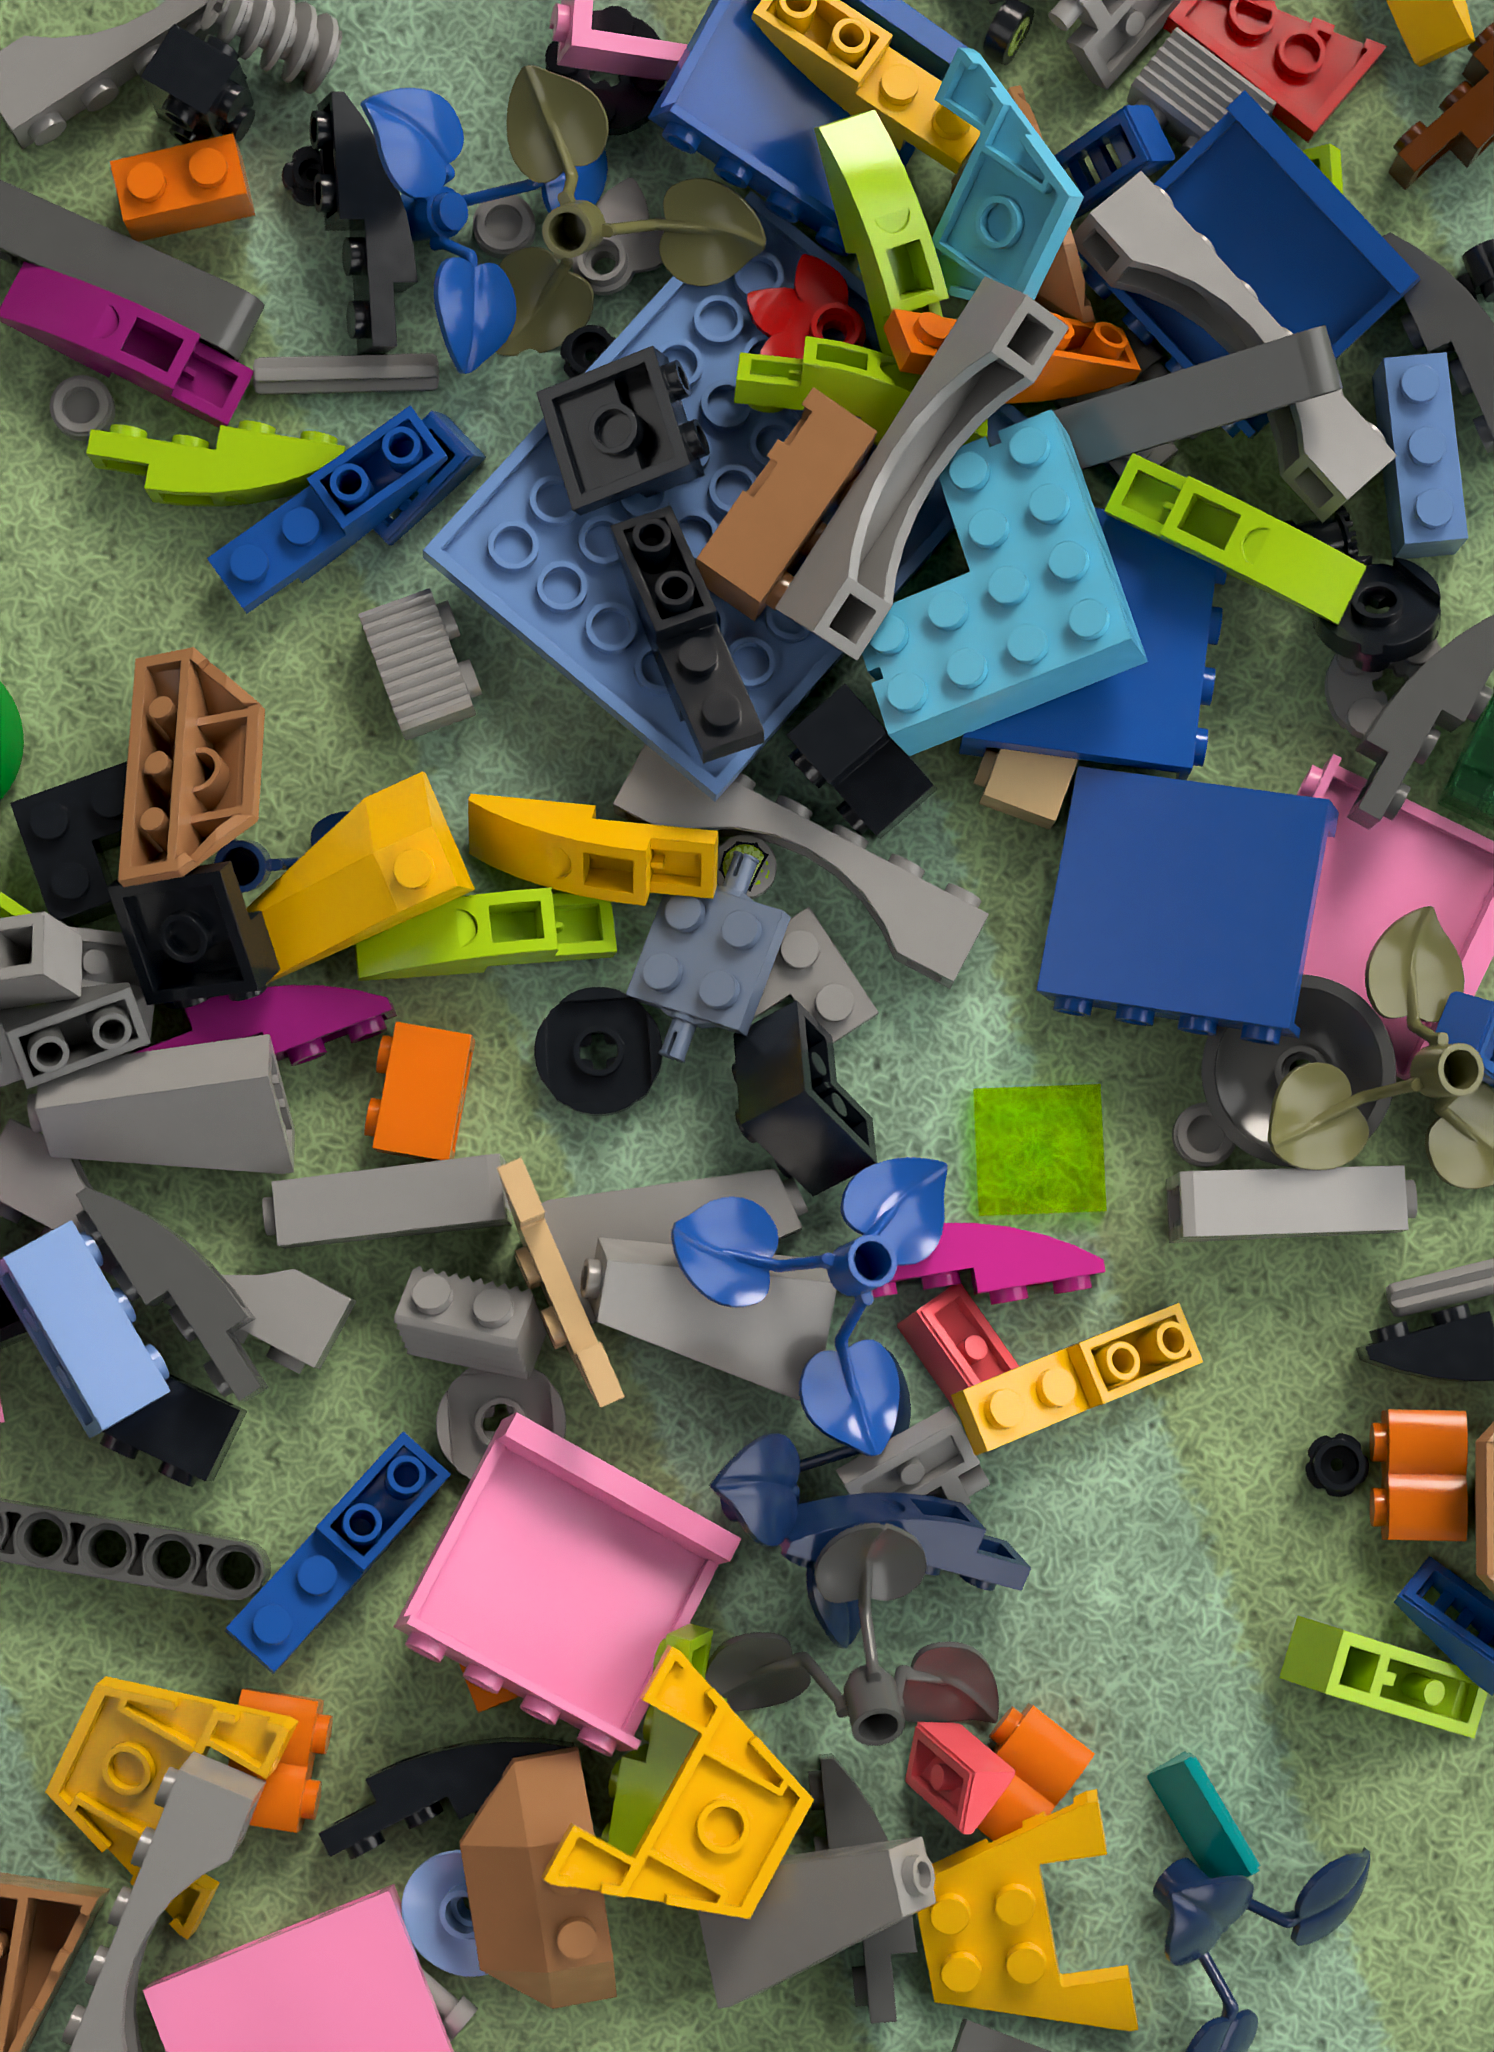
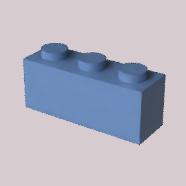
M1447 352L1383 358L1372 376L1377 427L1382 432L1386 444L1397 455L1382 469L1392 559L1393 557L1410 559L1456 554L1468 539Z
M70 1220L3 1257L0 1260V1285L86 1434L91 1439L157 1401L171 1390L165 1382L169 1378V1371L165 1361L153 1345L148 1344L144 1346L132 1323L136 1322V1314L132 1304L120 1288L111 1289L99 1267L104 1262L99 1247L91 1235H87L85 1231L79 1233L73 1221Z

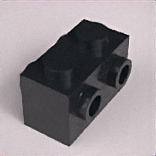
M173 24L140 76L158 118L172 125L169 129L170 134L182 144L231 133L234 134L236 142H240L252 125L255 110L252 109L254 101L246 82L247 77L242 71L240 62L237 61L239 58L238 53L228 44L212 35H207L204 40H201Z

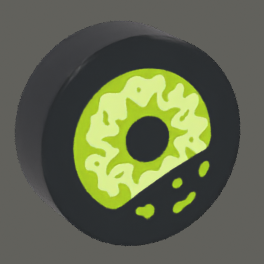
M1007 0L996 13L988 29L983 45L984 54L1003 65H1008L1030 30L1034 18V8L1019 0Z

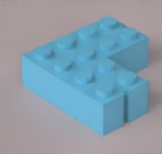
M1052 409L999 430L998 434L1001 443L992 446L985 436L965 444L957 450L940 474L939 480L970 572L894 602L862 653L867 671L876 680L871 684L887 733L908 756L1148 662L1070 436Z

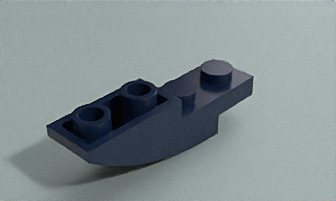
M859 1493L833 1496L797 1505L798 1513L794 1528L787 1538L779 1544L782 1548L781 1554L787 1560L804 1568L815 1569L820 1552L837 1534L857 1525L867 1523L885 1525L889 1523L910 1533L920 1542L926 1556L927 1567L925 1574L938 1576L941 1570L959 1574L964 1581L983 1590L993 1591L996 1585H1001L1022 1591L1031 1571L1028 1563L1006 1540L985 1535L987 1529L963 1503L918 1494Z

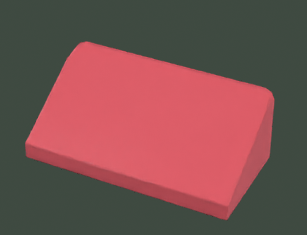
M962 1284L950 1286L897 1324V1328L956 1412L951 1394L1019 1367Z
M917 1722L905 1782L962 1834H972L1009 1786L1014 1777L1015 1770L959 1723Z

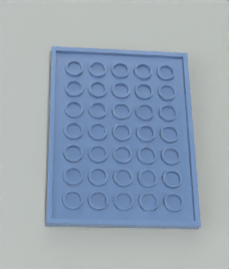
M752 191L744 199L755 211L766 236L764 251L750 260L731 278L718 284L694 286L686 284L673 276L586 371L588 372L650 346H654L668 357L669 362L678 360L686 373L691 389V396L681 400L687 420L696 419L700 423L709 445L710 454L700 458L705 475L648 498L637 493L594 511L579 515L572 510L545 419L543 418L423 549V558L714 802L738 777L845 653L768 605L754 622L708 590L717 610L719 629L764 729V743L703 764L685 720L680 722L657 666L611 535L610 526L671 505L696 562V558L743 490L747 492L770 461L767 454L778 439L784 442L799 422L803 410L784 408L774 413L760 412L750 408L748 404L734 403L740 352L760 354L763 345L769 339L768 336L762 334L751 319L746 303L747 294L751 291L767 288H794L796 268L803 254L812 255L827 262L843 276L848 285V306L859 313L866 327V339L863 347L881 352L864 283L793 224L769 211L764 204L765 201ZM827 329L822 333L824 339L841 342L845 340L843 333L837 329ZM1004 404L988 418L989 442L992 446L1001 443L998 434L999 430L1028 418L1013 405ZM873 444L869 458L877 447L875 444ZM939 477L921 506L905 543L896 576L893 599L955 529ZM803 556L790 573L795 577L807 557Z

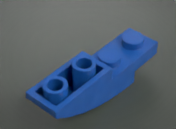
M410 405L309 476L307 480L310 486L207 559L243 610L248 614L297 578L303 583L353 546L420 488L442 466L448 457Z
M403 1431L322 1519L306 1541L226 1627L225 1632L274 1675L405 1530L447 1481L451 1473Z

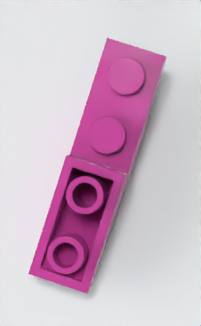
M944 1223L939 1243L926 1259L913 1265L897 1266L896 1273L891 1281L872 1290L874 1298L898 1294L896 1282L918 1278L922 1280L923 1290L961 1284L959 1272L970 1270L974 1295L989 1293L990 1303L994 1305L1029 1299L1027 1286L1052 1282L1054 1294L1092 1288L1090 1276L1099 1275L1106 1271L1104 1259L1073 1244L1044 1234L999 1225Z

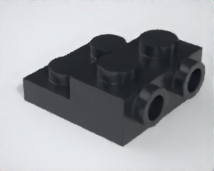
M654 346L536 392L572 510L579 515L594 511L637 493L648 498L705 475L700 458L710 454L709 445L700 423L696 419L687 420L681 401L691 396L686 373L678 360L669 362L668 357Z
M231 861L199 865L183 877L123 887L117 878L107 887L147 1005L173 1002L175 1008H188L198 1005L210 997L228 995L231 1001L247 1000L263 993L267 989L266 983L280 971L262 911L247 912Z

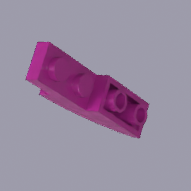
M23 263L0 306V322L108 378L114 373L219 429L220 425L228 426L253 377L252 369L199 342L201 334L110 291L31 263Z
M324 985L267 987L260 995L247 1000L231 1001L228 995H222L206 999V1001L198 1005L185 1008L193 1031L138 1052L270 1034L276 1060L280 1061L289 1058L291 1066H296L327 1054L324 1045L327 1042L349 1035L351 1043H357L387 1031L384 1021L396 1017L397 1014L388 997L356 989Z

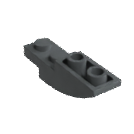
M1391 232L1383 235L1382 237L1421 279L1404 295L1410 312L1400 316L1415 351L1426 346L1429 354L1447 352V355L1454 352L1457 353L1458 358L1448 362L1463 397L1473 392L1483 415L1474 418L1473 422L1483 446L1489 454L1494 451V322L1470 292L1443 266L1419 248Z
M1494 615L1482 620L1455 637L1426 661L1393 694L1372 721L1355 751L1375 761L1376 765L1347 816L1348 819L1368 830L1381 821L1383 816L1392 821L1411 789L1410 786L1402 782L1413 761L1423 765L1441 735L1439 730L1432 727L1435 723L1451 733L1464 723L1466 719L1473 723L1478 720L1494 689L1485 685L1494 669Z
M129 982L81 987V998L0 1010V1088L23 1079L26 1088L29 1089L150 1044V1039Z
M87 1187L75 1194L84 1207V1210L76 1214L77 1219L86 1234L91 1235L98 1247L106 1242L119 1264L112 1268L111 1271L125 1295L132 1302L141 1297L145 1305L154 1307L172 1296L176 1305L170 1308L168 1312L185 1339L190 1343L198 1337L208 1352L211 1360L203 1366L220 1394L225 1398L234 1393L238 1401L247 1402L269 1388L234 1332L256 1318L236 1290L213 1264L184 1238L157 1219L132 1205Z
M832 1753L819 1754L820 1770L808 1771L810 1796L814 1799L811 1804V1811L824 1810L826 1836L814 1837L815 1851L888 1841L873 1808L851 1775ZM912 1915L863 1940L864 1966L852 1967L855 2007L868 2006L871 2024L897 2021L891 1954L917 1952Z

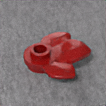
M803 254L800 257L795 273L794 288H767L751 291L747 294L746 303L754 325L762 334L769 337L760 351L761 355L803 359L805 337L810 336L824 339L822 333L831 328L843 333L845 337L843 342L861 347L864 346L866 327L859 313L848 306V285L846 280L831 265L815 256Z

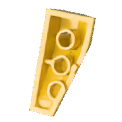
M422 771L365 797L246 908L247 912L262 911L280 967V971L266 984L470 893L475 888L426 773Z

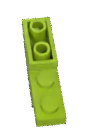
M868 110L815 127L814 131L845 252L856 253L881 352L894 357L883 329L893 309L917 313L931 312L943 317L939 301L947 299L949 296L926 220L905 167L876 110Z
M806 336L803 359L740 352L734 403L748 404L750 408L765 413L779 412L784 408L804 410L802 403L814 387L875 429L877 435L874 444L878 446L922 375L901 372L895 358L884 353L841 341ZM988 419L976 429L963 445L985 436L988 439Z
M243 420L239 421L238 428L220 425L216 450L209 449L210 443L198 437L177 434L172 436L171 442L149 439L147 438L148 433L137 427L112 424L110 425L109 432L90 430L86 454L95 468L146 476L144 489L153 503L223 507L260 503L298 494L310 486L307 480L309 476L347 449L343 445H337L338 439L326 433L302 431L300 438L276 435V428L271 425Z
M1132 453L1104 510L1106 515L1220 567L1224 573L1336 625H1339L1367 568L1362 563L1231 495L1191 476H1187V478L1134 453Z
M552 887L461 896L354 944L358 981L484 973L488 966L613 958L617 953L612 902L571 893L552 894Z
M689 1623L666 1634V1638L660 1642L656 1650L653 1672L667 1646L670 1645L681 1651L691 1662V1665L706 1679L714 1629ZM650 1705L643 1724V1738L645 1741H649V1744H643L637 1750H632L621 1756V1759L616 1762L611 1772L608 1792L609 1796L614 1798L611 1822L604 1828L601 1840L628 1855L634 1853L698 1735L697 1730Z

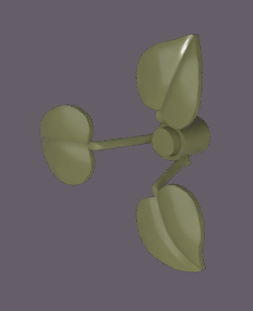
M527 65L521 68L513 84L507 108L506 130L510 153L520 171L530 180L537 183H547L565 173L566 181L563 191L557 197L560 206L553 209L543 222L542 235L549 250L540 247H526L510 253L498 265L506 273L513 287L517 311L513 330L507 341L496 351L497 354L518 356L520 352L527 349L536 350L538 353L547 352L561 346L569 334L587 325L593 311L594 292L585 278L569 272L573 265V257L594 249L601 243L603 237L609 238L615 235L647 231H664L659 243V254L664 266L676 279L694 286H710L727 280L741 270L750 260L764 251L766 236L761 222L752 207L730 187L708 178H691L672 185L666 191L663 200L665 219L654 218L620 223H605L604 216L596 205L586 200H576L574 197L578 182V173L575 166H585L593 163L605 149L609 132L605 108L599 98L580 82L535 65Z
M1432 906L1413 910L1392 923L1375 943L1368 957L1365 969V987L1373 1009L1380 1016L1388 1019L1406 1016L1408 1029L1429 1042V1046L1422 1048L1413 1058L1410 1065L1409 1079L1361 1091L1354 1095L1351 1094V1086L1346 1075L1333 1065L1321 1062L1307 1063L1289 1072L1280 1082L1275 1092L1267 1135L1271 1151L1288 1165L1306 1170H1327L1345 1165L1362 1151L1369 1138L1367 1121L1357 1107L1364 1103L1419 1091L1427 1097L1439 1098L1433 1104V1109L1440 1117L1429 1125L1425 1134L1426 1154L1430 1166L1436 1175L1450 1186L1460 1189H1479L1494 1185V1091L1481 1083L1484 1076L1482 1058L1472 1046L1465 1043L1448 1044L1449 1037L1447 1033H1436L1421 1023V1021L1427 1023L1439 1022L1449 995L1456 991L1464 993L1465 981L1461 959L1455 946L1441 927L1435 909Z

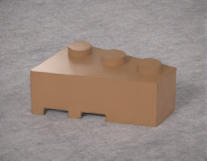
M814 387L802 403L804 410L799 422L784 442L779 439L775 442L767 454L770 461L747 492L744 490L741 492L696 558V564L707 589L754 622L767 605L776 611V605L794 578L790 573L803 556L807 557L826 528L827 523L868 461L877 435L875 429Z
M0 1872V2052H27L111 1888Z

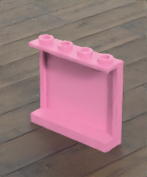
M1335 754L1329 758L1322 769L1311 765L1297 795L1330 799L1339 812L1335 838L1327 837L1303 975L1319 976L1342 984L1356 992L1372 1007L1365 987V969L1368 957L1375 943L1383 932L1402 916L1418 908L1432 906L1435 909L1441 927L1455 946L1461 959L1465 981L1464 993L1475 996L1494 956V841L1408 799L1405 800L1392 821L1383 816L1381 821L1368 830L1347 818L1367 779L1340 767L1339 764L1342 757ZM1379 1015L1393 1044L1397 1068L1396 1076L1407 1080L1410 1078V1065L1418 1051L1429 1046V1042L1408 1029L1406 1016L1388 1019ZM1421 1021L1423 1025L1430 1028L1434 1032L1436 1031L1437 1025L1439 1023H1427Z
M516 1412L501 1420L394 1628L409 1636L405 1645L419 1655L439 1663L445 1655L467 1667L463 1677L474 1685L494 1694H498L501 1687L520 1696L524 1699L520 1708L534 1718L550 1725H555L558 1718L580 1729L577 1740L587 1747L607 1756H612L615 1749L620 1752L637 1750L641 1740L635 1738L634 1735L650 1705L639 1697L653 1673V1662L658 1645L666 1638V1634L691 1622L719 1564L731 1561L742 1538Z
M394 1884L154 1980L143 1989L166 2052H454L401 1915L402 1903Z

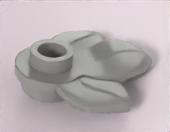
M627 178L608 190L596 203V206L604 216L605 223L650 219L646 199L634 178ZM647 231L615 235L609 238L603 237L597 247L577 257H573V272L589 282L595 295L607 296L615 294L629 284L634 274L655 270L663 264L659 254V243L664 231ZM602 258H610L616 262L614 269L607 274L596 273L594 271L595 263Z

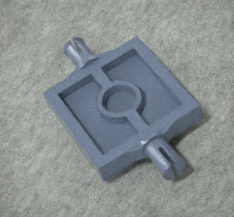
M739 851L733 852V858L723 885H717L713 899L663 894L626 994L637 1002L661 1009L672 1018L662 1048L659 1050L660 1055L671 1060L675 1059L677 1062H685V1057L696 1028L719 1027L747 1036L791 917L783 910L754 902L746 895L757 864L760 862L749 854H742Z

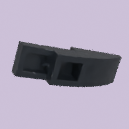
M331 91L317 105V110H313L310 116L309 131L311 145L313 149H320L321 174H317L314 180V204L318 213H324L325 231H350V237L344 239L342 248L344 272L347 276L353 277L354 300L348 302L346 311L348 335L351 339H357L358 355L385 354L397 346L394 293H402L418 283L414 246L400 192L394 187L384 171L372 131L344 91Z
M671 505L611 525V535L657 666L680 722L685 720L703 764L764 743V729L719 629L716 607Z
M1468 1303L1431 1313L1434 1326L1409 1332L1406 1321L1371 1330L1369 1334L1372 1343L1356 1348L1360 1361L1397 1373L1426 1379L1456 1382L1494 1381L1493 1320L1490 1311L1471 1315Z
M501 1737L471 1740L443 1746L402 1759L370 1774L365 1779L376 1801L324 1827L318 1834L330 1857L346 1849L352 1860L386 1841L381 1830L403 1819L408 1828L412 1829L442 1813L444 1810L439 1800L447 1796L459 1820L472 1813L476 1815L487 1797L502 1779V1774L512 1758L575 1747L573 1742L547 1738Z

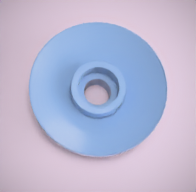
M461 1850L446 1851L434 1855L424 1861L414 1871L403 1892L402 1918L412 1944L427 1961L443 1971L465 1977L487 1975L479 1967L471 1911L466 1908L463 1897H468Z

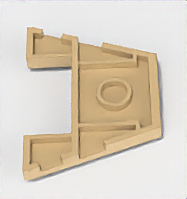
M522 1157L497 1167L523 1245L522 1248L515 1250L516 1255L514 1257L528 1289L532 1290L541 1286L549 1307L541 1310L540 1315L554 1349L566 1345L574 1364L600 1408L624 1398L625 1396L604 1347L596 1339L546 1223L544 1208Z

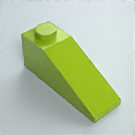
M1298 1615L1279 1676L1281 1679L1324 1694L1473 1739L1475 1738L1488 1694L1476 1685L1457 1665Z

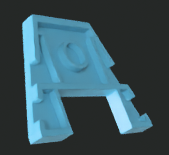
M958 47L934 100L978 129L980 136L932 237L947 292L950 296L970 300L986 276L1025 293L1035 300L1084 196L981 54L971 48ZM858 265L857 270L861 272L860 266Z

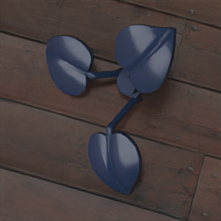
M887 1350L896 1365L900 1384L899 1407L891 1439L909 1429L911 1403L903 1371L894 1355ZM779 1433L765 1434L740 1450L710 1483V1488L720 1497L722 1510L730 1521L740 1522L744 1531L757 1544L777 1546L791 1533L797 1520V1505L799 1504L800 1489L797 1485L799 1473L858 1455L860 1452L845 1445L799 1460L797 1449L788 1437ZM807 1568L806 1586L808 1598L819 1624L833 1644L839 1648H848V1645L854 1641L861 1628L858 1600L843 1603H833L825 1600L817 1588L815 1569Z
M1363 1847L1362 1853L1344 1855L1322 1867L1303 1887L1295 1902L1294 1910L1289 1912L1277 1911L1253 1899L1254 1885L1245 1876L1235 1875L1209 1878L1189 1858L1175 1861L1160 1875L1154 1886L1153 1896L1169 1911V1924L1164 1948L1165 1956L1175 1966H1183L1199 1959L1223 2004L1221 2017H1216L1206 2022L1193 2037L1185 2052H1247L1256 2035L1258 2028L1257 2015L1250 2009L1238 2012L1239 2006L1209 1953L1221 1937V1934L1225 1933L1228 1927L1237 1921L1247 1909L1284 1928L1293 1927L1291 1940L1298 1946L1308 1945L1324 1938L1344 1922L1358 1902L1368 1878L1370 1851Z

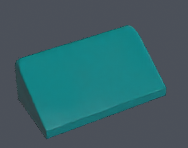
M1184 1751L1149 1772L1147 1775L1149 1783L1200 1869L1209 1878L1235 1875L1249 1877L1260 1871L1258 1867L1261 1865L1196 1756Z

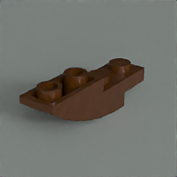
M1494 22L1475 38V42L1468 46L1467 50L1472 56L1462 73L1467 80L1458 85L1441 102L1439 108L1443 114L1428 127L1422 121L1417 122L1394 144L1393 148L1398 154L1388 173L1404 190L1450 150L1468 168L1493 143Z

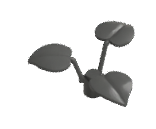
M867 1523L844 1530L824 1546L815 1564L817 1588L825 1600L833 1603L858 1600L866 1665L857 1667L850 1673L843 1689L844 1695L809 1653L798 1652L793 1654L789 1640L780 1634L771 1632L746 1633L725 1641L709 1658L705 1680L721 1697L727 1698V1703L734 1712L770 1707L790 1701L809 1687L812 1676L834 1703L836 1715L840 1718L849 1716L854 1738L858 1742L869 1746L884 1745L898 1738L904 1730L905 1721L917 1723L976 1720L997 1723L999 1715V1696L993 1671L985 1657L970 1645L950 1641L926 1645L915 1654L911 1666L900 1665L896 1668L894 1678L879 1666L871 1613V1599L889 1601L907 1595L921 1583L927 1567L924 1549L917 1538L889 1523L885 1525Z

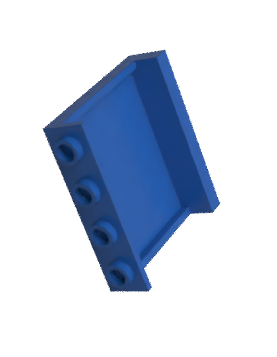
M712 0L648 119L664 129L662 136L672 146L690 154H695L697 151L716 165L713 170L724 181L739 188H747L749 186L767 198L764 204L773 214L793 223L799 220L817 232L815 240L825 249L840 256L856 254L845 252L814 131L815 127L852 115L841 108L797 69L752 20V13L761 0ZM841 0L891 33L893 36L889 45L890 48L940 81H943L958 47L968 48L902 0ZM907 141L900 150L896 148L904 167H906L916 148Z
M1244 90L1226 107L1228 112L1154 185L1159 186L1169 195L1174 208L1196 232L1208 238L1214 246L1218 257L1236 277L1252 287L1259 302L1281 327L1295 334L1326 325L1336 360L1421 280L1420 276ZM1078 251L1079 257L1087 264L1082 270L1086 283L1104 301L1112 293L1116 295L1130 310L1122 318V321L1146 346L1157 339L1173 356L1165 364V367L1171 373L1229 355V352L1202 327L1173 308L1141 294L1110 287ZM1267 413L1222 426V428L1232 438L1242 430L1248 438L1252 439L1270 422Z
M1094 507L1148 662L980 729L965 733L961 736L959 754L983 757L986 748L992 747L1176 773V779L1187 780L1193 766L1203 767L1206 756L1208 729L1198 728L1200 705L1210 706L1215 683V668L1205 667L1207 645L1218 644L1222 624L1223 608L1212 606L1215 584L1224 585L1227 573H1224L1220 567L1106 515L1103 508Z
M1078 766L1036 991L1047 999L1054 1001V1011L1068 1015L1091 1017L1092 1007L1114 1010L1116 1011L1115 1020L1139 1026H1153L1154 1017L1179 1020L1178 1030L1198 1035L1216 1036L1217 1026L1242 1030V1040L1264 1045L1278 1046L1281 1036L1299 1038L1301 1029L1294 1023L1327 837L1335 838L1339 812L1330 799Z

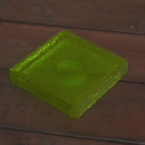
M1101 1084L975 1088L972 1090L978 1217L1100 1213L1107 1211Z

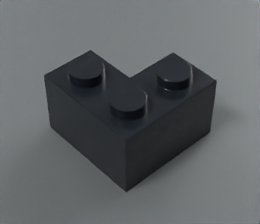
M843 684L787 734L788 738L797 747L788 755L789 758L808 780L819 789L826 782L836 789L844 799L836 809L861 836L870 829L881 839L938 790L913 760L894 742L886 729L846 684Z
M127 761L10 803L48 914L66 926L79 927L116 914L107 889L114 881L104 851L121 846Z
M797 1000L751 1024L747 1036L738 1033L733 1034L735 1063L732 1064V1074L737 1084L739 1108L735 1110L736 1122L740 1131L749 1142H758L773 1157L778 1169L786 1178L791 1179L794 1177L814 1197L877 1163L873 1118L837 1082L833 1037Z

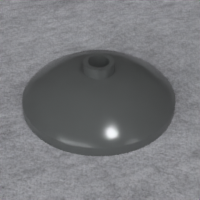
M1303 975L1294 1022L1301 1029L1299 1038L1281 1036L1278 1046L1264 1045L1242 1040V1030L1217 1026L1216 1036L1207 1037L1202 1057L1201 1076L1205 1099L1214 1120L1224 1134L1240 1149L1251 1156L1285 1167L1293 1166L1280 1160L1271 1151L1267 1135L1275 1092L1280 1082L1292 1071V1067L1297 1061L1306 1059L1311 1063L1321 1062L1339 1068L1349 1080L1352 1095L1396 1083L1397 1068L1393 1044L1383 1021L1366 1000L1348 987L1333 980L1313 975ZM1393 1096L1364 1103L1357 1107L1367 1121L1369 1138L1385 1118Z

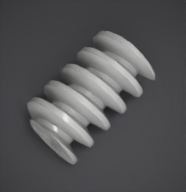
M208 0L200 26L202 31H206L213 24L218 25L216 38L226 44H229L236 35L241 37L238 55L244 60L248 59L257 47H260L262 53L259 66L266 72L272 69L279 59L284 60L281 78L287 83L293 81L301 70L305 71L302 89L308 94L316 91L332 69L338 57L342 41V31L339 30L337 19L328 13L317 16L316 8L306 1L295 4V0Z

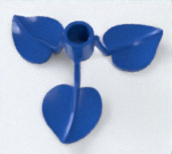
M398 88L384 91L366 98L360 105L372 127L384 171L394 187L402 193L401 198L407 214L412 241L430 240V248L433 251L445 250L458 256L447 258L439 265L434 280V304L448 353L459 374H468L477 369L507 341L516 321V299L508 276L501 267L495 263L478 264L477 254L474 250L450 240L449 237L455 236L466 224L468 206L533 191L540 187L544 205L550 213L553 209L560 206L557 197L563 191L566 176L563 173L558 178L547 183H537L527 179L460 195L452 188L444 186L455 177L454 168L450 163L458 157L464 143L461 123L453 107L440 95L425 89ZM605 149L593 163L585 166H575L578 173V182L574 194L576 200H586L595 205L600 199L608 173V160Z
M917 1157L895 1158L873 1164L853 1176L843 1192L840 1209L844 1222L852 1230L863 1236L838 1247L832 1253L827 1252L818 1256L784 1260L773 1259L772 1257L779 1243L777 1227L762 1206L742 1197H722L712 1200L688 1216L674 1222L671 1230L674 1254L683 1274L703 1296L719 1305L743 1308L761 1302L769 1291V1271L789 1272L815 1268L827 1269L829 1280L834 1288L844 1295L855 1298L853 1306L835 1337L836 1351L825 1350L818 1352L805 1364L799 1380V1397L805 1415L819 1431L866 1456L881 1454L893 1433L900 1398L899 1376L890 1353L882 1344L875 1340L865 1339L848 1346V1339L865 1308L874 1302L872 1290L890 1282L896 1273L897 1266L913 1265L926 1259L938 1245L945 1220L944 1189L948 1165L939 1160Z

